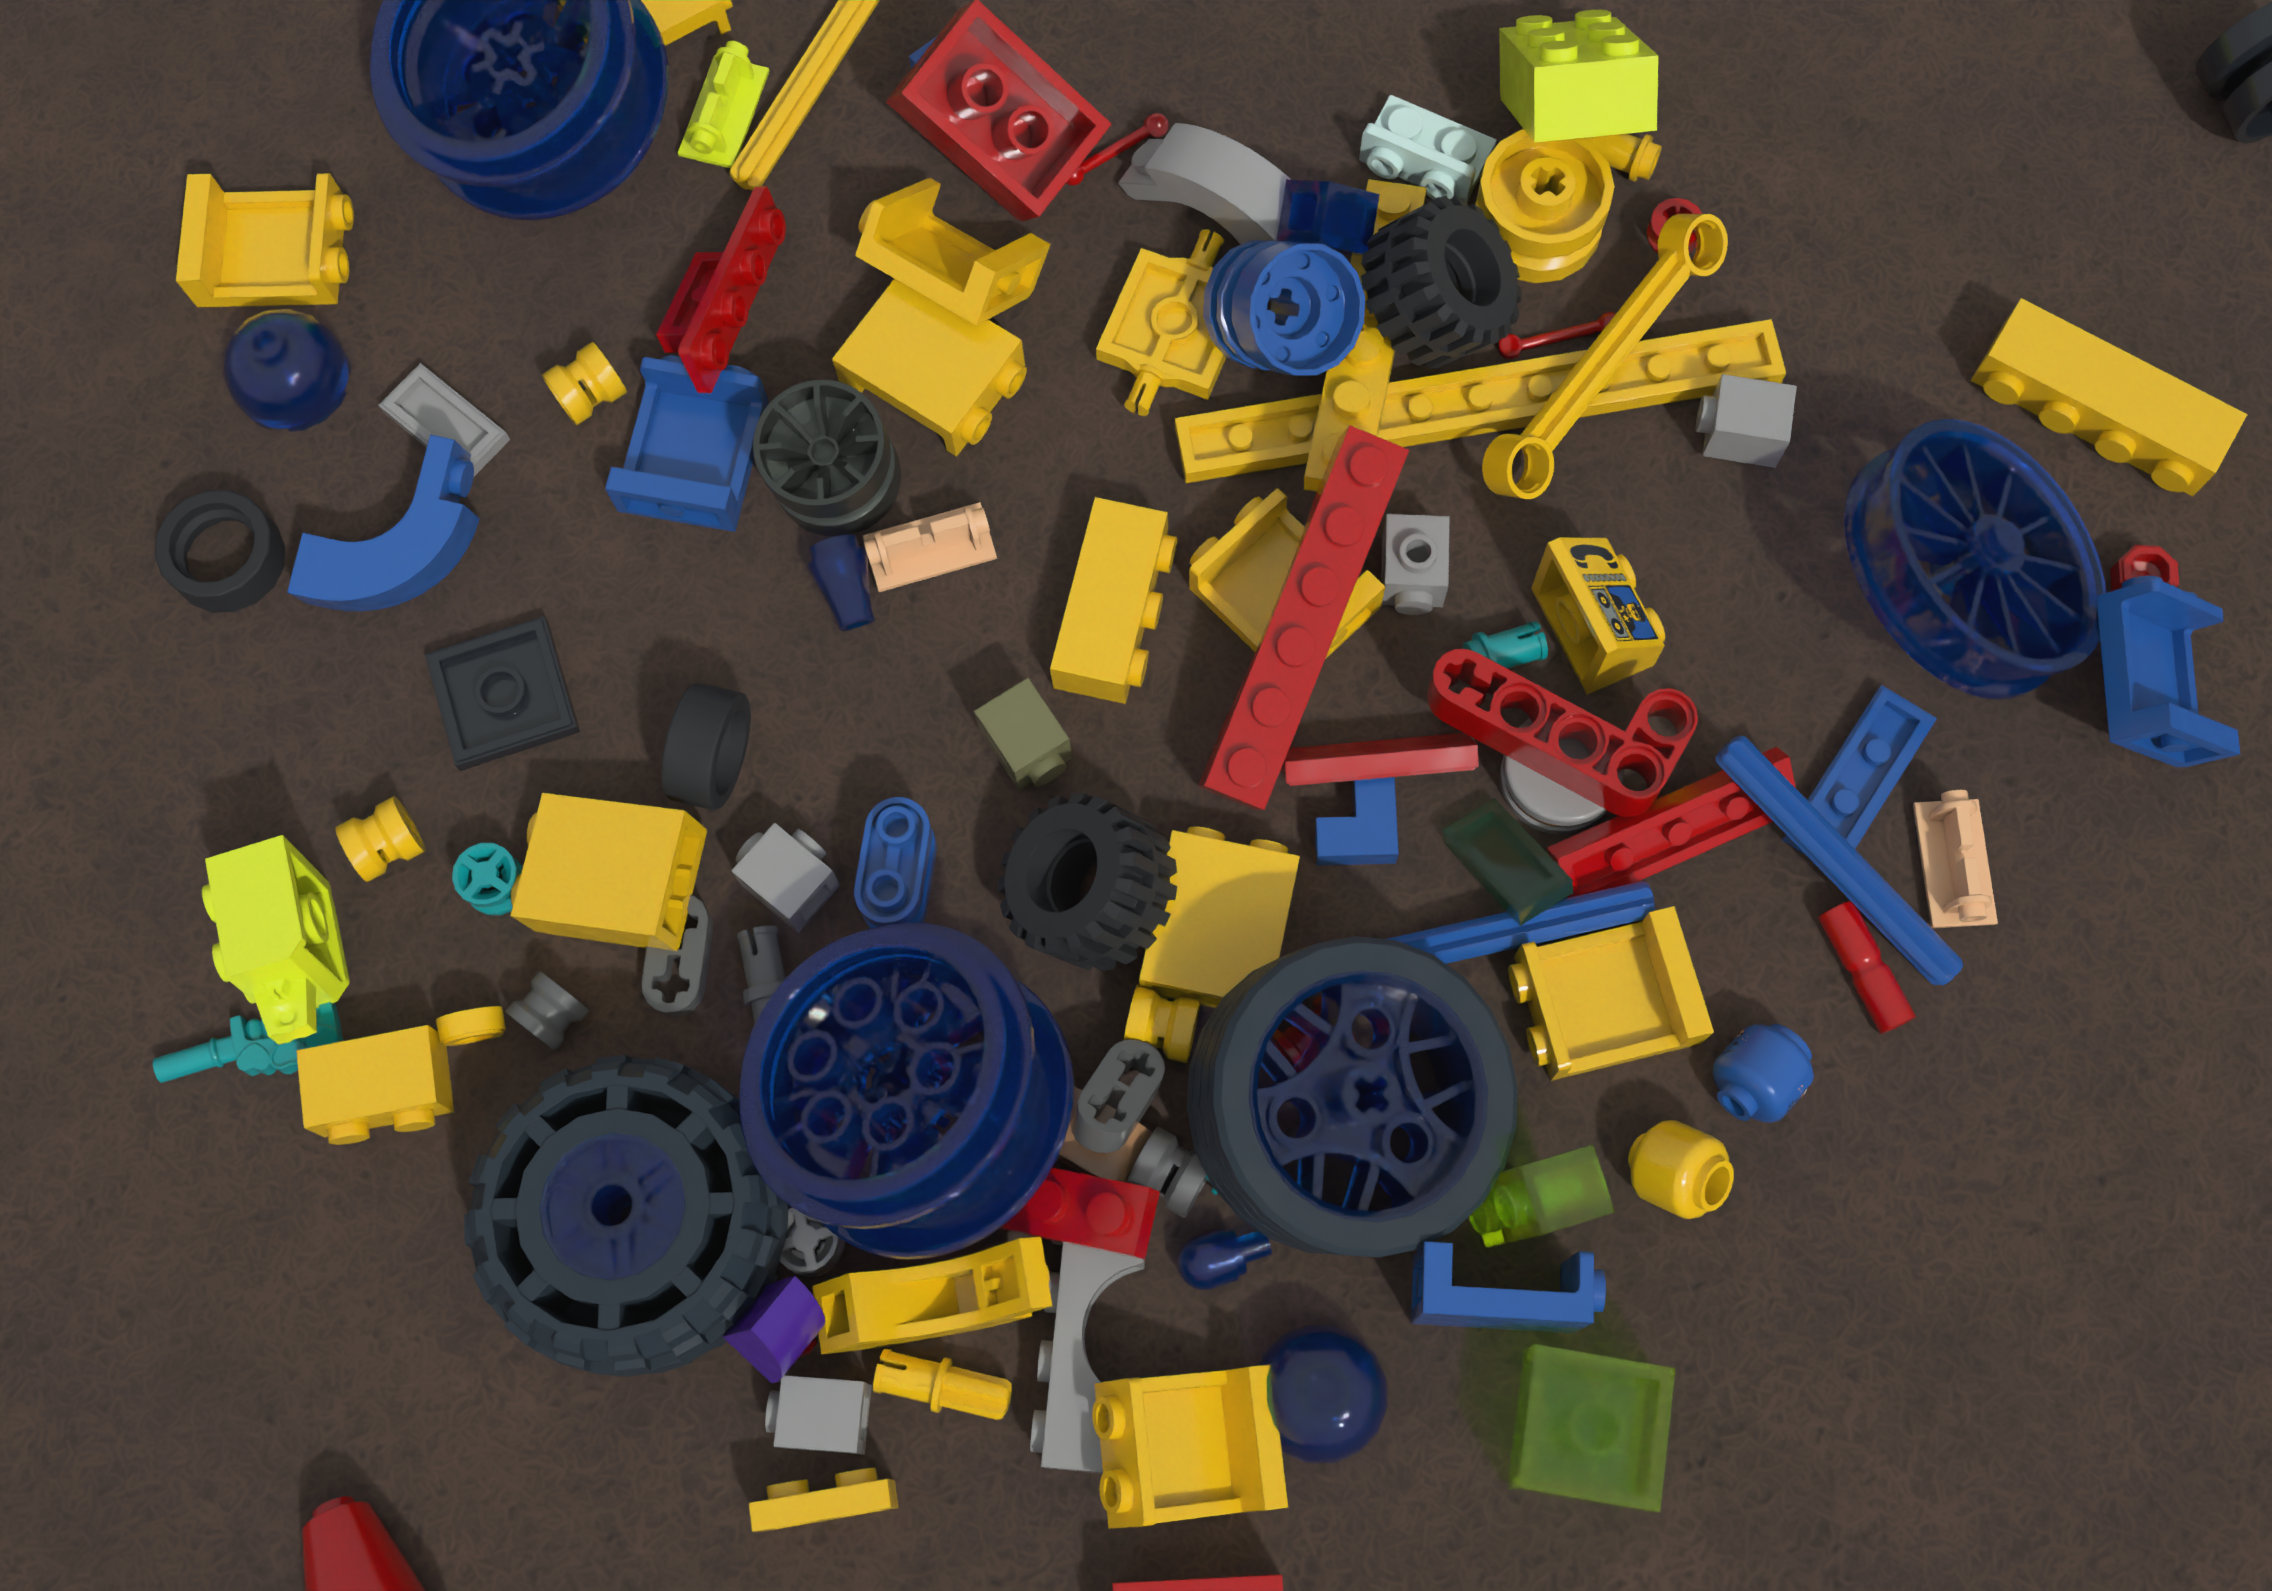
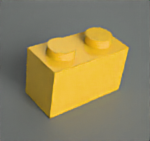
M429 1025L296 1050L304 1128L322 1137H328L329 1144L342 1145L365 1141L370 1138L369 1129L394 1124V1130L398 1132L427 1129L435 1125L434 1116L454 1112L447 1046L440 1043L438 1031Z

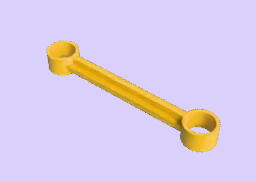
M1676 214L1666 221L1658 238L1659 260L1521 435L1502 434L1495 438L1488 446L1483 458L1482 472L1484 481L1492 492L1502 496L1533 499L1547 489L1554 472L1552 451L1687 279L1690 276L1711 275L1722 265L1727 252L1728 239L1726 229L1718 217L1712 214ZM1694 229L1697 237V247L1691 261L1688 244ZM1522 449L1525 460L1524 470L1521 478L1515 484L1512 477V464L1515 455Z

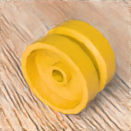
M1521 129L1501 140L1487 157L1480 181L1476 206L1483 210L1488 221L1492 219L1500 229L1501 237L1504 241L1507 240L1512 250L1510 254L1513 262L1518 267L1520 275L1517 278L1518 280L1532 283L1557 281L1583 268L1597 250L1615 186L1610 164L1594 143L1585 138L1534 143L1526 131Z

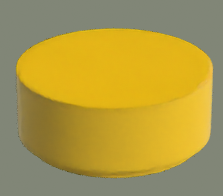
M500 1006L459 1011L436 1019L439 1041L444 1046L464 1045L492 1039L503 1035V1032L506 1031L503 1009Z

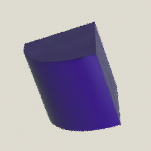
M796 1276L767 1284L756 1301L723 1335V1338L771 1383H775L783 1378L824 1327L825 1316L811 1292Z

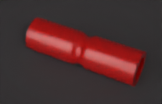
M1848 901L1820 915L1818 920L1844 968L1852 974L1853 985L1880 1035L1915 1019L1916 1015L1890 967L1882 961L1880 949L1858 908L1851 901Z

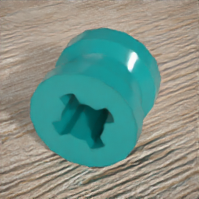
M479 843L469 847L459 855L453 866L452 881L458 894L477 911L486 915L500 916L512 911L511 890L517 876L522 873L523 866L504 847L495 843ZM499 873L502 874V880L499 878ZM492 886L496 888L491 891H485V888H490Z

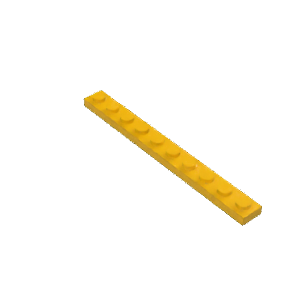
M1772 319L1639 341L1579 418L1701 398L1703 395L1712 396L1722 374L1782 383L1786 370ZM1587 350L1390 382L1388 384L1378 437L1401 447L1527 427ZM1322 394L1175 418V431L1185 483L1307 463Z

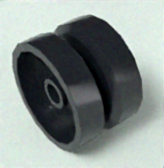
M2272 2L2248 14L2224 31L2206 48L2196 63V75L2209 96L2218 101L2226 100L2222 107V117L2235 139L2244 144L2256 142L2272 135Z

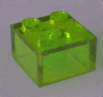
M1538 1344L1525 1349L1507 1489L1643 1513H1659L1662 1501L1675 1368Z

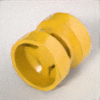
M593 342L577 351L576 360L567 366L555 365L542 374V378L576 426L590 418L593 408L601 402L612 403L627 393L619 376ZM579 380L582 382L586 390H583L582 387L579 385Z
M395 796L378 804L375 807L374 814L362 820L353 817L335 827L336 835L346 856L357 873L366 882L384 874L389 862L399 858L408 861L426 851L425 844L413 820Z
M1137 985L1129 1010L1124 1040H1139L1148 1043L1156 1050L1157 1048L1163 1049L1167 1059L1188 1063L1201 999L1181 995L1174 1001H1168V998L1161 997L1156 989Z

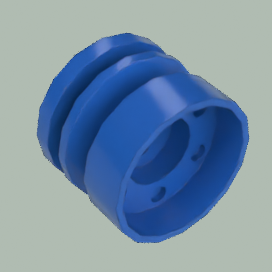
M1250 240L1230 249L1213 267L1204 290L1203 318L1211 341L1226 358L1248 368L1272 370L1277 373L1294 376L1321 374L1339 365L1355 347L1364 325L1365 294L1359 275L1343 254L1324 244ZM1268 301H1271L1270 310H1267Z

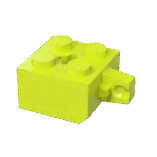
M283 835L206 858L209 884L202 887V898L209 917L217 926L219 943L212 946V956L219 976L224 982L230 981L240 989L251 1004H257L268 1037L278 1045L317 1033L316 1008H319L321 1004L337 1002L350 983L329 881Z

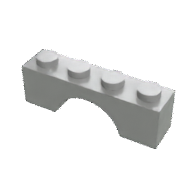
M1051 1240V1244L1063 1245L1060 1272L1049 1271L1052 1306L1044 1308V1312L1056 1313L1053 1341L1041 1340L1037 1381L1049 1383L1047 1411L1034 1410L1030 1452L1042 1453L1041 1467L1103 1474L1100 1438L1094 1430L1092 1421V1410L1096 1401L1094 1384L1101 1382L1095 1376L1087 1359L1085 1350L1086 1322L1091 1308L1100 1294L1121 1277L1143 1270L1145 1268V1260Z

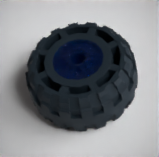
M620 1055L596 1058L595 1064L574 1071L566 1068L540 1082L541 1087L537 1093L521 1106L514 1103L495 1125L499 1132L486 1155H478L469 1180V1184L474 1186L471 1209L468 1211L469 1214H464L465 1245L471 1248L477 1272L473 1274V1277L485 1302L491 1305L505 1323L504 1327L528 1347L559 1364L594 1374L629 1377L663 1373L693 1363L692 1360L715 1347H721L727 1342L723 1335L756 1301L766 1285L775 1282L778 1276L775 1273L786 1238H788L789 1214L786 1192L788 1185L781 1160L763 1126L737 1097L717 1081L686 1065L658 1057L655 1059H642ZM632 1202L630 1215L624 1222L619 1224L622 1210Z

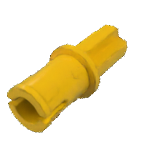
M887 1348L883 1349L880 1355V1361L884 1362V1364H877L873 1382V1391L875 1393L881 1394L883 1392L931 1404V1412L939 1413L942 1407L999 1420L1008 1411L1012 1395V1384L1007 1379L953 1367L952 1359L947 1357L943 1358L941 1363L896 1353Z

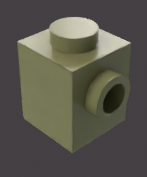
M1029 678L974 710L980 733L1019 791L1031 783L1035 787H1040L1053 781L1066 769L1067 764L1065 762L1072 759L1069 737Z

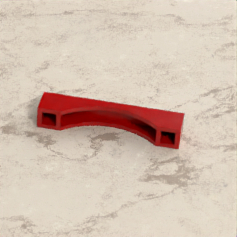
M1351 425L1339 437L1316 493L1303 534L1275 607L1246 676L1221 728L1198 787L1254 810H1265L1409 449Z

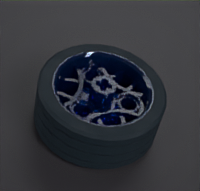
M1355 936L1316 943L1286 954L1253 970L1221 999L1201 1030L1189 1067L1187 1113L1194 1149L1211 1185L1243 1221L1269 1239L1307 1253L1384 1257L1420 1249L1423 1247L1424 1242H1433L1454 1231L1485 1201L1505 1168L1516 1131L1518 1086L1510 1047L1492 1009L1465 977L1433 954L1399 941ZM1318 992H1322L1320 1017L1301 1004L1304 999ZM1358 1014L1365 1016L1371 1022L1374 1029V1038L1367 1049L1361 1047L1355 1041L1352 1034V1023ZM1283 1019H1286L1312 1038L1309 1047L1294 1066L1287 1061L1270 1040ZM1410 1028L1421 1041L1409 1043ZM1426 1050L1434 1067L1438 1087L1422 1095L1413 1075L1409 1053ZM1262 1066L1274 1081L1258 1088L1259 1069ZM1284 1101L1294 1104L1300 1112V1128L1293 1137L1286 1136L1280 1130L1277 1123L1278 1109ZM1439 1105L1438 1117L1431 1110V1108ZM1398 1125L1405 1129L1411 1141L1410 1152L1403 1161L1398 1160L1390 1148V1136ZM1324 1155L1332 1156L1355 1165L1342 1207L1322 1200ZM1299 1158L1298 1182L1296 1183L1282 1166ZM1376 1182H1378L1389 1196L1370 1205Z

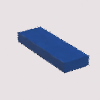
M1883 685L1875 692L1807 799L1854 849H1856L1937 719ZM1786 834L1784 835L1783 842L1806 855Z

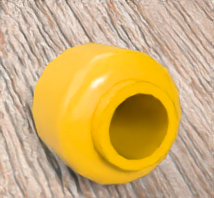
M1668 1120L1656 1124L1647 1133L1640 1135L1634 1141L1629 1152L1628 1163L1631 1169V1183L1637 1196L1683 1219L1698 1218L1706 1212L1716 1210L1727 1199L1732 1188L1734 1169L1729 1162V1156L1724 1144L1715 1137L1679 1121Z

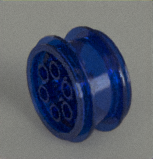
M383 0L373 30L370 57L372 92L377 110L391 137L415 162L434 173L457 197L472 207L491 215L514 220L550 219L572 213L603 198L616 189L637 168L649 150L663 119L669 89L667 51L655 19L641 0ZM560 1H566L553 27L555 6L561 5ZM583 39H588L587 44L584 46V48L581 51L577 52V50L585 44ZM525 69L527 76L521 77L519 74ZM557 75L558 79L556 87L551 84L552 77ZM477 102V104L457 114V105ZM529 102H534L536 105H538L530 108H525L526 104ZM502 127L503 129L494 137L497 130Z
M928 923L883 925L851 934L825 946L800 964L770 997L752 1030L743 1059L739 1094L741 1127L748 1153L755 1168L771 1190L789 1206L809 1218L820 1221L838 1238L868 1253L896 1259L930 1258L957 1251L987 1237L1015 1216L1043 1184L1057 1160L1070 1124L1074 1094L1073 1067L1067 1042L1054 1015L1034 992L1015 979L1006 965L986 946L960 931L941 925ZM936 1011L932 1020L925 1025L924 1023L927 1018ZM983 1030V1042L958 1049L955 1048ZM891 1051L889 1059L885 1060L884 1062L879 1059L881 1056ZM871 1067H873L876 1071L872 1078L871 1088L865 1090L866 1078ZM947 1113L948 1115L957 1119V1121L954 1123L951 1129L943 1136L941 1132L938 1130V1128L935 1126V1124L937 1123L942 1128L947 1129L953 1123V1121L945 1115ZM844 1119V1122L836 1131L837 1124ZM871 1147H873L870 1177L858 1179Z

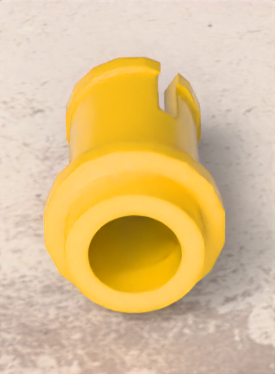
M1630 134L1586 138L1596 145L1610 164V167L1629 173V180L1633 182L1637 181L1638 177L1646 180L1650 179L1662 149L1661 145L1652 143L1653 136L1648 134L1643 139Z

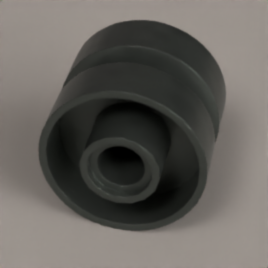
M806 381L791 386L777 395L761 414L753 438L755 462L762 478L789 518L797 525L814 534L842 537L865 531L878 523L889 512L900 489V461L877 410L861 392L838 381Z

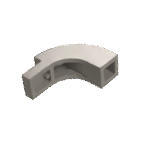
M1175 123L1164 139H1149L1134 153L1132 164L1118 183L1126 194L1135 200L1177 202L1206 214L1231 233L1240 245L1250 240L1319 244L1331 227L1303 190L1275 165L1243 144L1215 131L1195 125Z

